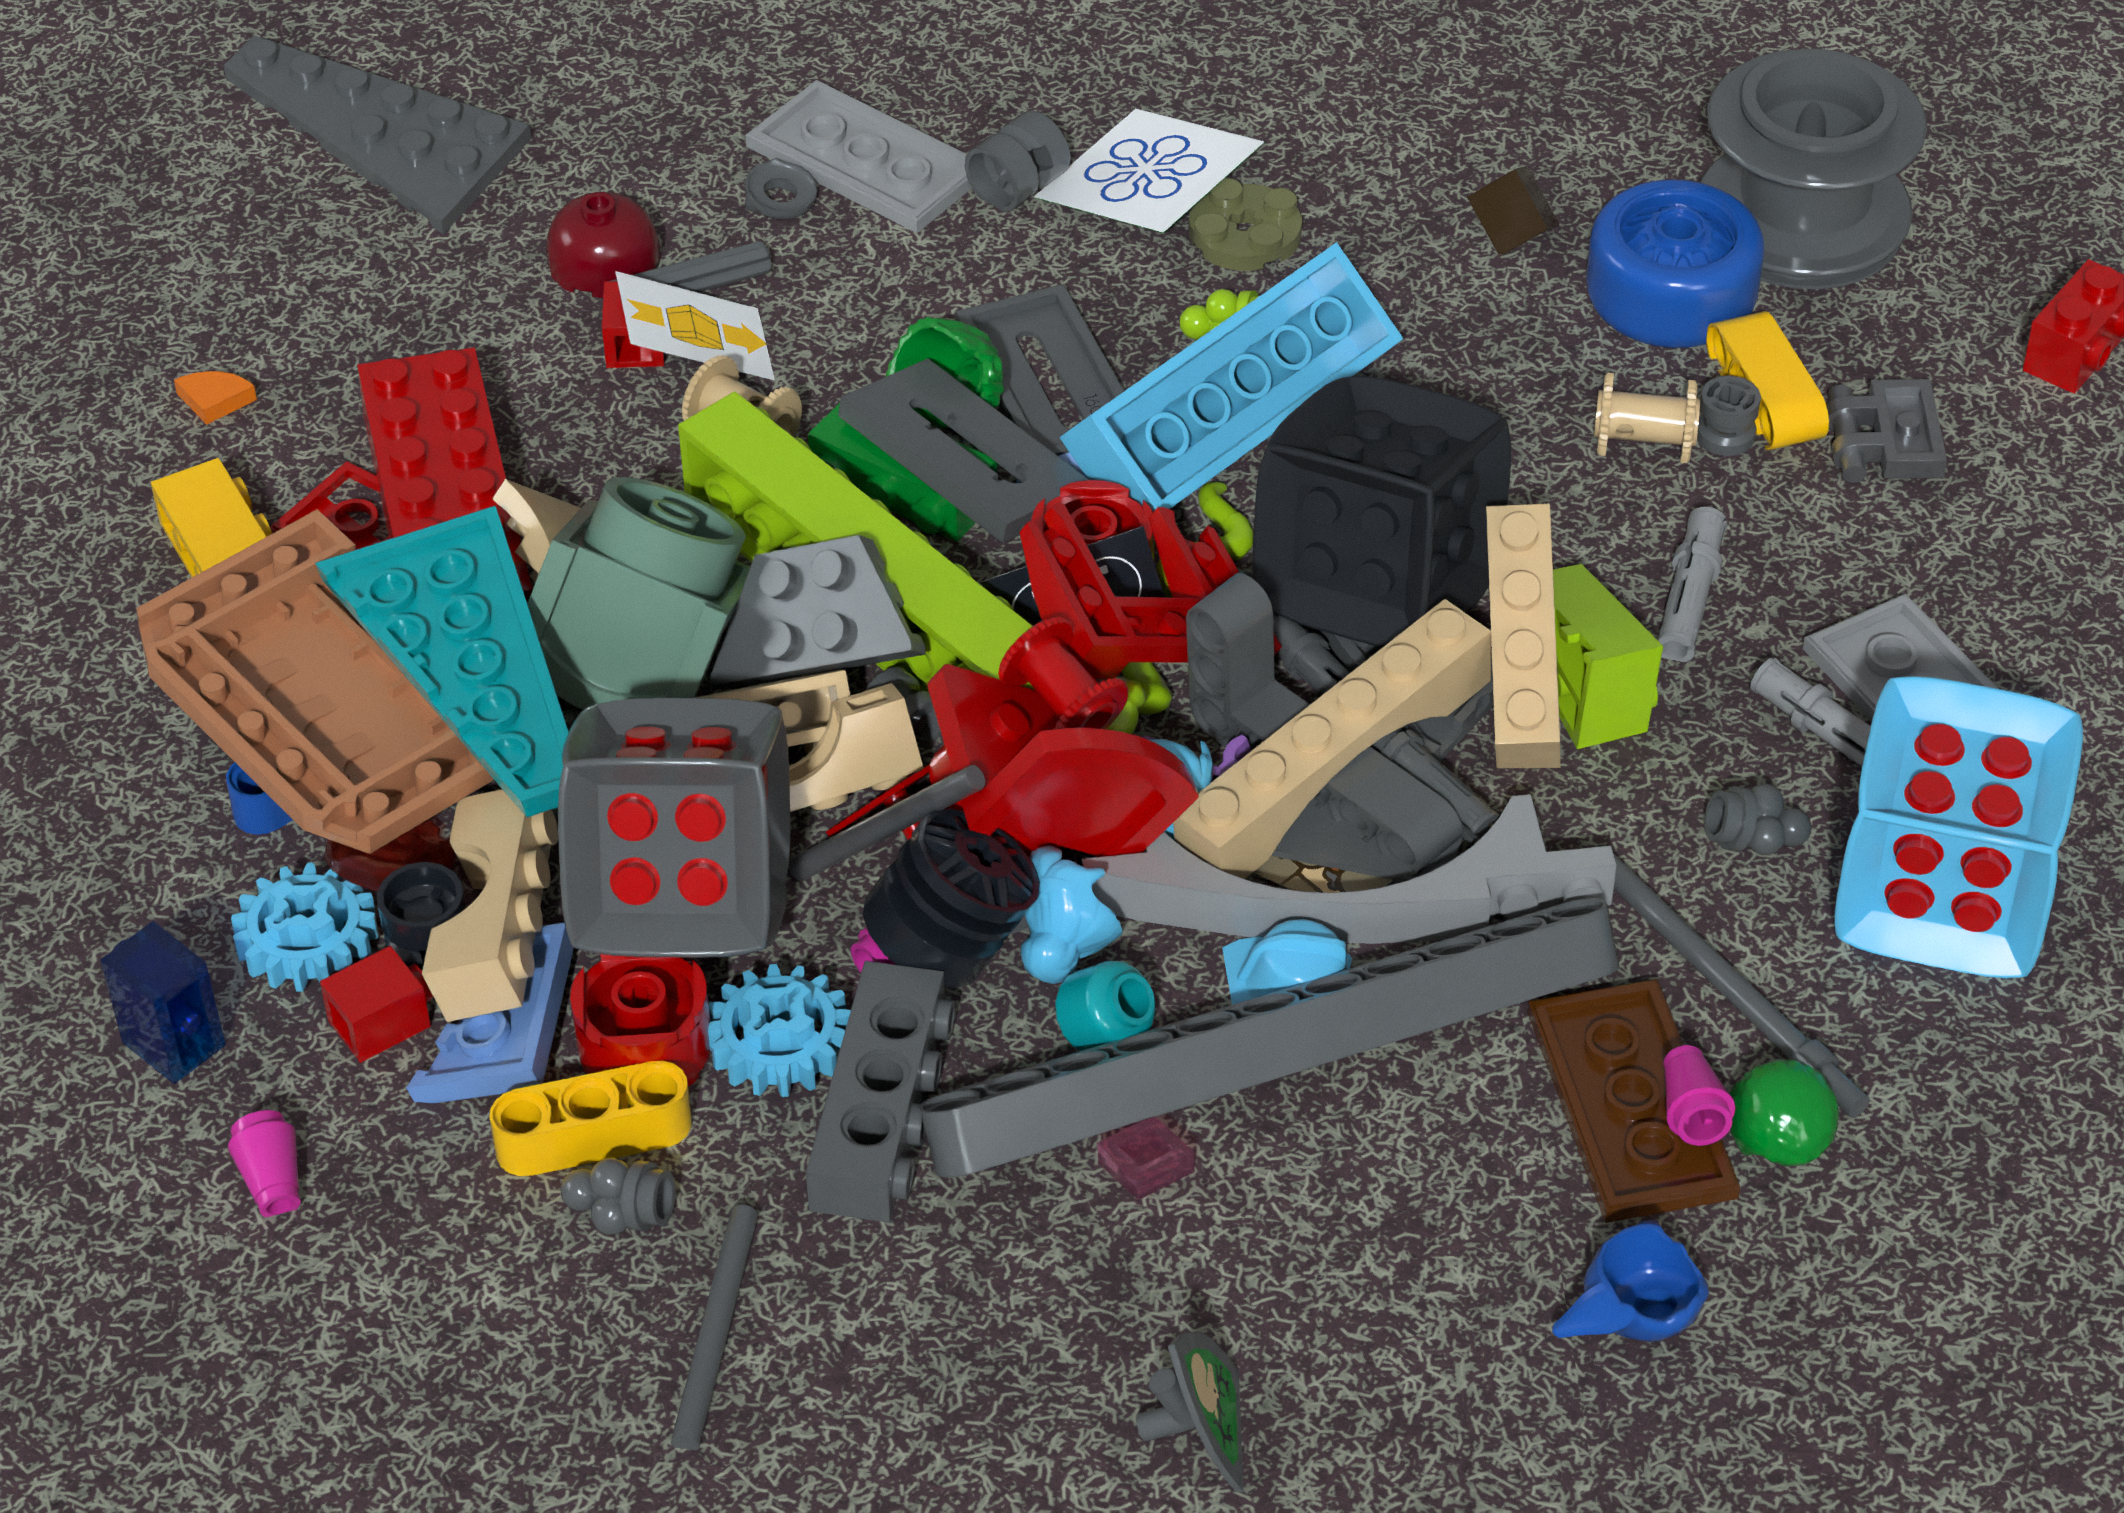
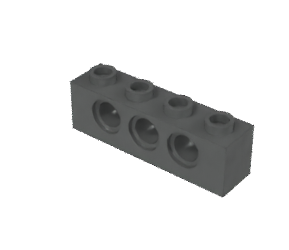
M870 961L864 962L806 1169L809 1211L891 1223L896 1200L909 1199L914 1178V1159L908 1158L910 1146H922L926 1135L920 1105L922 1104L925 1091L936 1093L942 1068V1053L935 1051L938 1039L950 1040L954 1026L955 1001L945 999L944 971Z

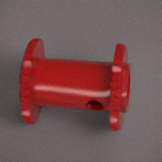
M1049 618L1037 623L1024 632L1010 646L1000 662L998 674L1001 682L1007 687L1011 686L1012 688L1029 682L1059 716V721L1054 729L1083 727L1107 729L1119 716L1127 702L1129 691L1126 683L1120 678H1109L1098 683L1076 657L1067 650V646L1073 638L1074 627L1066 618Z

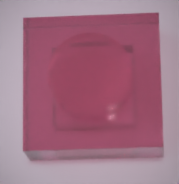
M1156 1117L1144 1119L1097 1143L1098 1164L1137 1200L1195 1172L1194 1151Z

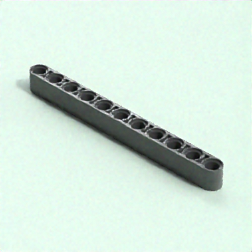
M1581 899L1566 902L932 1097L920 1105V1111L935 1173L940 1177H958L976 1173L1612 974L1618 970L1619 961L1607 903L1601 899Z

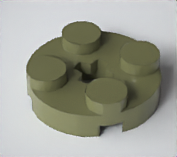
M1224 178L1196 203L1190 212L1189 238L1194 245L1195 243L1196 247L1202 251V257L1210 263L1223 268L1239 271L1263 269L1267 262L1275 261L1280 257L1282 262L1292 256L1301 242L1302 216L1297 208V197L1295 193L1285 188L1273 189L1256 184H1241L1235 179ZM1239 223L1254 224L1247 231L1237 229V224Z

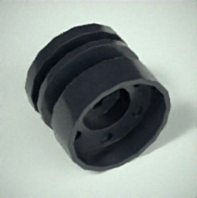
M951 808L940 811L936 810L931 811L919 822L912 832V837L899 850L898 859L883 872L865 897L862 915L869 935L883 954L892 962L900 966L944 971V986L947 988H957L971 985L982 974L1003 946V940L1018 926L1021 918L1038 899L1040 881L1032 861L1019 844L1003 830L997 828L990 836L971 831L968 828L964 811Z

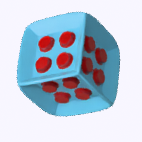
M1932 677L1890 678L1882 689L1877 701L1863 759L1858 795L1859 813L1847 841L1836 898L1834 925L1837 938L1857 949L1874 954L1969 974L1996 978L2028 976L2036 964L2044 941L2057 882V851L2065 836L2074 801L2083 745V727L2080 715L2064 706L2041 698L1996 688Z

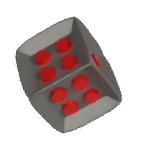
M635 698L589 706L580 712L563 746V768L558 799L562 909L571 946L583 951L611 956L688 958L742 955L769 947L777 937L786 908L787 889L785 881L790 855L789 758L782 710L773 705L740 699Z

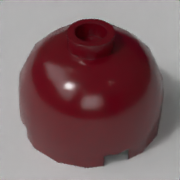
M588 193L567 202L556 213L547 235L546 254L551 277L563 289L574 293L575 288L580 291L591 292L592 297L603 298L604 282L616 280L615 271L635 275L655 269L657 264L659 266L661 260L660 244L652 218L634 199L618 193Z

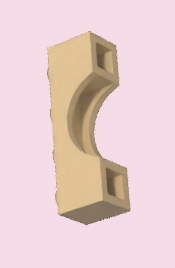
M1550 504L1486 506L1496 768H1560V728Z
M892 683L831 702L829 719L822 738L807 756L789 766L790 812L811 806L814 810L829 809L847 801L849 793L871 786L873 790H888L907 779L909 774L924 768L905 698Z
M503 789L465 797L458 801L449 841L473 889H483V891L465 910L452 919L432 928L430 932L422 976L447 1022L522 1007L527 978L532 977L534 974L535 965L532 950L535 933L540 932L542 929L543 920L540 905L543 888H547L550 885L548 860L551 845H555L558 840L557 823L552 810L526 817Z

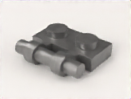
M1930 379L1871 380L1869 396H1852L1851 389L1846 385H1836L1829 390V403L1827 404L1829 429L1835 431L1836 437L1832 443V454L1834 463L1838 468H1841L1845 481L1849 483L1862 481L1867 474L1865 467L1867 462H1881L1884 478H1944L1947 457ZM1861 425H1874L1875 432H1859L1858 428Z

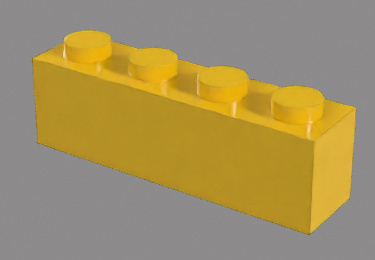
M219 458L151 481L159 522L191 577L200 574L272 534L265 516L262 513L252 514V502L241 477L231 479Z

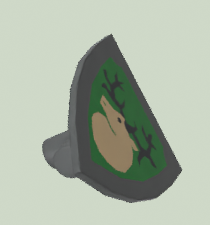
M1198 1331L1179 1334L1168 1345L1175 1373L1168 1368L1160 1369L1149 1380L1150 1390L1164 1407L1138 1413L1137 1427L1139 1434L1147 1442L1196 1429L1209 1456L1235 1492H1244L1239 1370L1212 1338Z

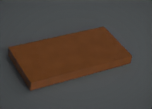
M1657 979L1528 1001L1527 1014L1605 1223L1739 1199L1740 1185L1722 1140L1720 1139L1709 1145H1691L1675 1134L1667 1123L1665 1069L1663 1062L1665 1056L1672 1049L1683 1046V1042Z

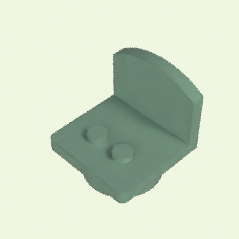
M615 477L607 480L599 500H588L552 539L527 603L557 696L582 710L589 706L624 699L696 698L722 632L733 616L751 567L737 561L746 538L739 524L714 506L672 487L631 477Z

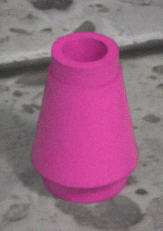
M1683 1045L1672 1049L1665 1056L1663 1062L1665 1069L1667 1123L1670 1129L1686 1143L1697 1146L1715 1143L1729 1132L1735 1114V1103L1699 1048Z
M262 1110L241 1117L231 1127L232 1138L228 1143V1151L255 1203L258 1205L260 1214L264 1217H271L296 1210L300 1206L301 1201L299 1197L295 1128L287 1123L283 1114L278 1111Z

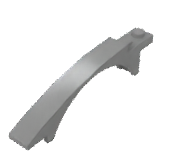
M1531 794L1511 796L1501 816L1489 831L1471 848L1447 864L1405 882L1356 892H1301L1251 882L1226 873L1202 861L1181 847L1165 832L1149 847H1146L1145 853L1082 859L1083 867L1103 868L1105 870L1104 877L1098 879L1092 885V891L1096 898L1111 909L1116 916L1143 922L1250 938L1266 936L1275 926L1286 921L1307 919L1323 924L1332 930L1339 940L1345 943L1366 944L1445 940L1488 927L1490 917L1504 916L1508 919H1514L1581 899L1605 900L1607 905H1612L1616 874V861L1611 846L1546 852Z

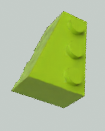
M1582 564L1553 569L1559 717L1577 749L1648 732L1651 710L1656 707L1658 702L1656 683L1663 645Z

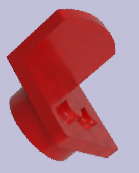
M950 664L943 665L927 683L944 745L934 754L929 767L930 784L933 785L970 765L977 766L985 777L984 788L945 809L951 808L964 811L968 828L971 831L990 836L997 828L1003 830L1019 844L1028 857L1032 851L1049 844L1058 849L1066 847L1099 857L1143 853L1146 847H1149L1199 798L1191 773L1185 764L1172 752L1148 739L1115 730L1084 727L1054 729L1059 721V716L1035 690L1022 686L1007 687L999 679Z

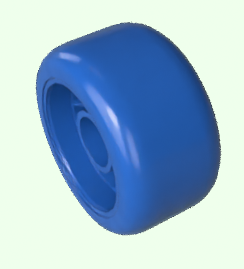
M1676 179L1657 180L1636 185L1613 197L1595 219L1590 236L1586 281L1588 295L1599 316L1613 329L1633 340L1668 348H1688L1706 345L1707 328L1710 323L1752 313L1759 294L1764 260L1763 234L1753 213L1735 197L1716 187L1700 182Z

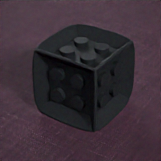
M1344 377L1326 384L1290 413L1271 435L1260 464L1257 479L1252 572L1253 579L1266 592L1271 602L1273 613L1310 628L1378 647H1384L1444 599L1467 614L1489 588L1486 506L1508 505L1511 473V437L1507 420L1492 410L1476 403L1382 378Z

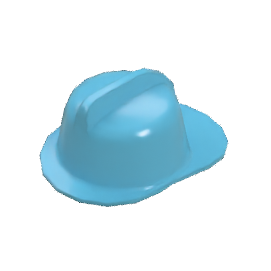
M1307 919L1289 920L1275 926L1266 936L1238 939L1222 947L1232 1005L1348 970L1352 962V957L1346 953L1344 941L1339 940L1336 934L1323 924Z

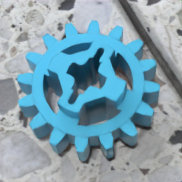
M307 863L303 874L295 876L285 866L280 868V880L275 883L260 877L256 880L259 895L242 894L239 898L241 913L233 914L231 917L237 956L239 961L246 960L249 975L254 978L266 972L269 986L275 989L286 978L293 979L296 992H303L308 979L317 978L320 983L321 980L329 977L330 973L337 970L341 971L353 965V957L364 959L372 955L369 941L377 939L379 936L372 894L363 893L361 879L357 876L343 882L341 869L338 866H333L325 875H318L315 864Z
M770 964L767 977L758 979L753 972L747 970L743 972V987L739 989L734 985L725 983L721 987L722 1002L709 1003L710 1023L708 1034L713 1067L715 1070L728 1068L729 1084L735 1087L746 1079H750L753 1085V1095L760 1096L768 1085H777L781 1097H789L792 1083L800 1082L806 1089L811 1091L816 1089V1073L820 1072L827 1076H833L851 1010H846L845 994L842 990L829 992V980L826 975L822 974L809 982L805 980L804 966L797 965L790 976H781L777 964ZM817 1019L823 1025L820 1034L815 1031L814 1022ZM738 1027H741L744 1033V1038L741 1041L735 1035Z

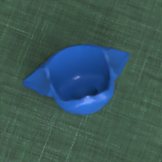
M1642 1221L1638 1225L1623 1229L1598 1249L1583 1279L1584 1294L1553 1325L1552 1334L1558 1338L1579 1335L1616 1333L1617 1335L1639 1341H1661L1680 1334L1695 1321L1709 1297L1708 1283L1688 1256L1683 1244L1673 1241L1665 1234L1662 1227L1656 1221Z

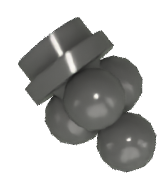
M1770 784L1756 785L1752 789L1733 786L1727 791L1718 790L1709 799L1704 817V828L1709 840L1718 842L1726 850L1740 852L1746 847H1750L1754 852L1761 855L1774 854L1783 845L1787 847L1800 846L1810 837L1812 830L1810 818L1804 811L1796 808L1784 809V798L1781 792Z
M612 1157L600 1160L591 1171L586 1169L571 1171L561 1182V1197L571 1209L577 1211L591 1209V1220L601 1233L607 1235L620 1234L627 1228L636 1231H647L652 1228V1225L663 1226L669 1221L675 1203V1182L671 1172L659 1170L657 1164L653 1162L638 1160L629 1167L624 1161Z

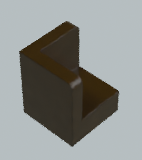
M1528 166L1514 169L1467 197L1494 248L1501 255L1508 253L1539 234L1559 226L1557 218Z

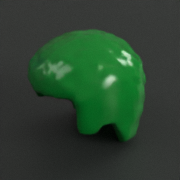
M1777 1059L1773 1062L1757 1065L1751 1071L1746 1072L1731 1089L1730 1096L1735 1103V1114L1732 1119L1730 1132L1738 1149L1746 1156H1762L1770 1162L1782 1166H1803L1820 1157L1834 1140L1839 1120L1835 1093L1826 1082L1824 1074L1804 1062L1794 1059Z

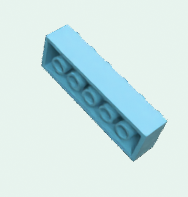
M1336 242L1059 438L1089 480L1109 481L1128 488L1129 497L1142 506L1144 500L1150 506L1152 512L1157 507L1170 509L1270 437L1290 413L1323 386L1336 379L1352 377L1404 338Z

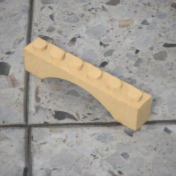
M1442 600L1198 793L1199 798L1173 822L1175 842L1202 861L1226 873L1246 879L1269 860L1285 833L1308 803L1333 776L1358 754L1382 737L1409 723L1429 717L1448 716L1491 682V631L1448 600Z

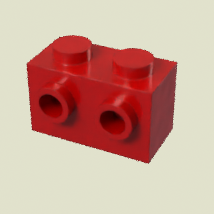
M2088 259L2032 321L2022 371L2074 394L2094 371L2099 372L2105 366L2113 349L2124 339V274Z

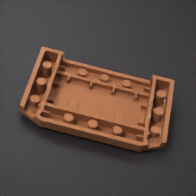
M317 509L137 607L138 627L149 677L304 831L371 854L494 779L322 581L315 563L354 551L355 544Z

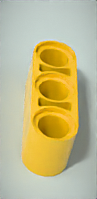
M1758 312L1713 322L1708 325L1706 335L1707 351L1710 359L1717 358L1723 368L1718 370L1720 375L1744 378L1752 382L1759 389L1761 402L1758 417L1755 420L1756 434H1763L1769 443V445L1764 446L1766 450L1769 451L1818 440L1827 436L1829 417L1825 400L1781 328L1769 312Z
M650 1061L506 1092L494 1101L490 1109V1124L496 1159L500 1167L510 1174L533 1176L595 1163L602 1159L619 1158L678 1144L687 1137L692 1127L687 1077L683 1070L673 1063Z

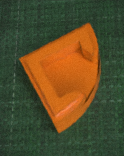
M204 371L174 379L177 395L206 425L257 400L254 385L235 374L220 371Z

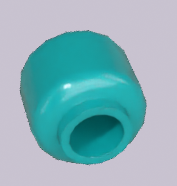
M1105 961L1081 969L1066 977L1058 988L1055 1001L1056 1019L1063 1036L1074 1048L1083 1051L1150 1030L1155 1015L1154 994L1150 984L1137 968L1124 961Z

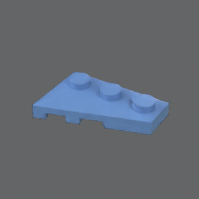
M565 923L542 926L540 932L535 933L532 950L535 965L534 974L532 977L527 978L522 1007L460 1019L458 1024H446L435 1041L440 1052L429 1070H417L406 1087L414 1102L440 1103L504 1094L514 1089L543 1083L574 949L570 944Z

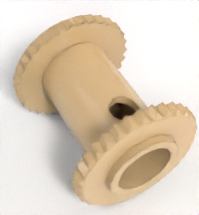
M718 355L706 361L690 380L682 403L684 421L736 391L753 406L763 408L777 425L795 437L801 421L802 404L800 396L793 389L786 386L784 388L780 387L779 390L775 389L769 396H765L738 382L740 377L738 375V365L735 364L732 358L724 355Z
M1607 373L1604 376L1603 390L1598 391L1594 437L1598 438L1597 453L1600 456H1606L1608 439L1681 445L1680 463L1689 462L1692 446H1696L1700 413V399H1697L1696 381L1688 380L1686 397L1612 391L1614 373Z

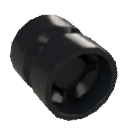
M420 862L407 864L390 873L382 881L377 892L378 910L382 931L384 932L385 946L391 945L407 967L416 964L423 971L431 929L452 919L466 909L461 880L454 871L441 864Z

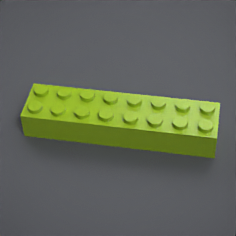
M736 391L678 424L685 493L714 506L739 524L746 537L740 553L750 562L753 561L754 556L757 554L856 535L874 541L885 563V575L891 583L895 584L904 602V605L899 609L911 633L920 635L925 644V655L875 663L883 671L897 666L905 668L918 680L921 692H929L927 687L928 681L945 664L999 679V666L1006 651L1024 632L1033 627L1015 613L1011 605L1000 596L995 597L977 583L962 565L953 564L934 549L923 534L910 530L891 515L888 508L881 501L872 500L853 485L843 471L838 468L833 469L815 455L805 441L791 436L777 425L763 408L753 406ZM1029 682L1021 685L1022 687L1035 690Z

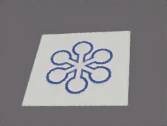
M1135 109L1073 162L1064 173L1051 181L1034 197L1164 233L1265 142Z

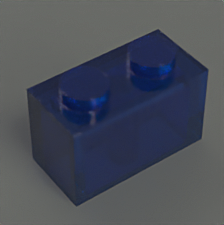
M154 921L130 938L118 943L110 953L100 959L122 1043L170 1082L176 1084L226 1046L206 962Z

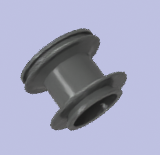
M1827 49L1778 51L1749 60L1726 74L1713 89L1707 106L1709 128L1714 140L1725 154L1711 164L1702 176L1700 183L1716 187L1732 195L1742 202L1755 216L1764 238V260L1761 281L1795 289H1826L1856 283L1878 273L1892 261L1900 249L1902 242L1909 233L1913 218L1909 194L1905 185L1895 174L1914 161L1925 142L1928 130L1926 113L1916 94L1893 73L1871 61Z

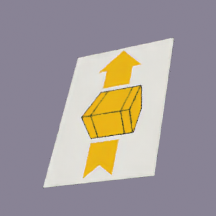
M615 271L630 344L704 363L713 357L724 355L735 361L739 372L775 380L758 308Z

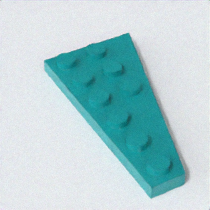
M496 506L315 563L322 581L526 817H530L557 808L563 768L562 752L569 732Z

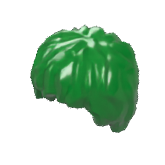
M926 317L919 319L915 324L909 325L907 334L899 338L898 348L894 351V357L888 364L885 377L928 358L993 408L1000 404V395L1005 391L1003 387L1004 373L1002 370V360L998 356L997 348L985 332L964 322ZM919 407L912 408L928 420L932 426L942 429L950 428L928 410Z

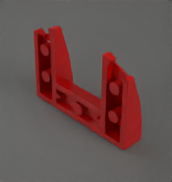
M1056 503L1044 515L1043 518L1049 527V530L1041 533L1039 527L1032 520L1024 525L1019 534L1032 592L1041 619L1043 621L1053 617H1062L1071 622L1074 627V633L1072 634L1073 638L1070 640L1071 643L1067 646V650L1076 657L1094 679L1116 678L1129 662L1188 663L1187 611L1235 574L1239 573L1214 528L1207 526L1200 534L1199 542L1194 543L1182 536L1175 523L1174 511L1165 507H1157L1149 517L1167 584L1173 598L1115 597L1064 504ZM1273 632L1275 656L1281 649V645Z

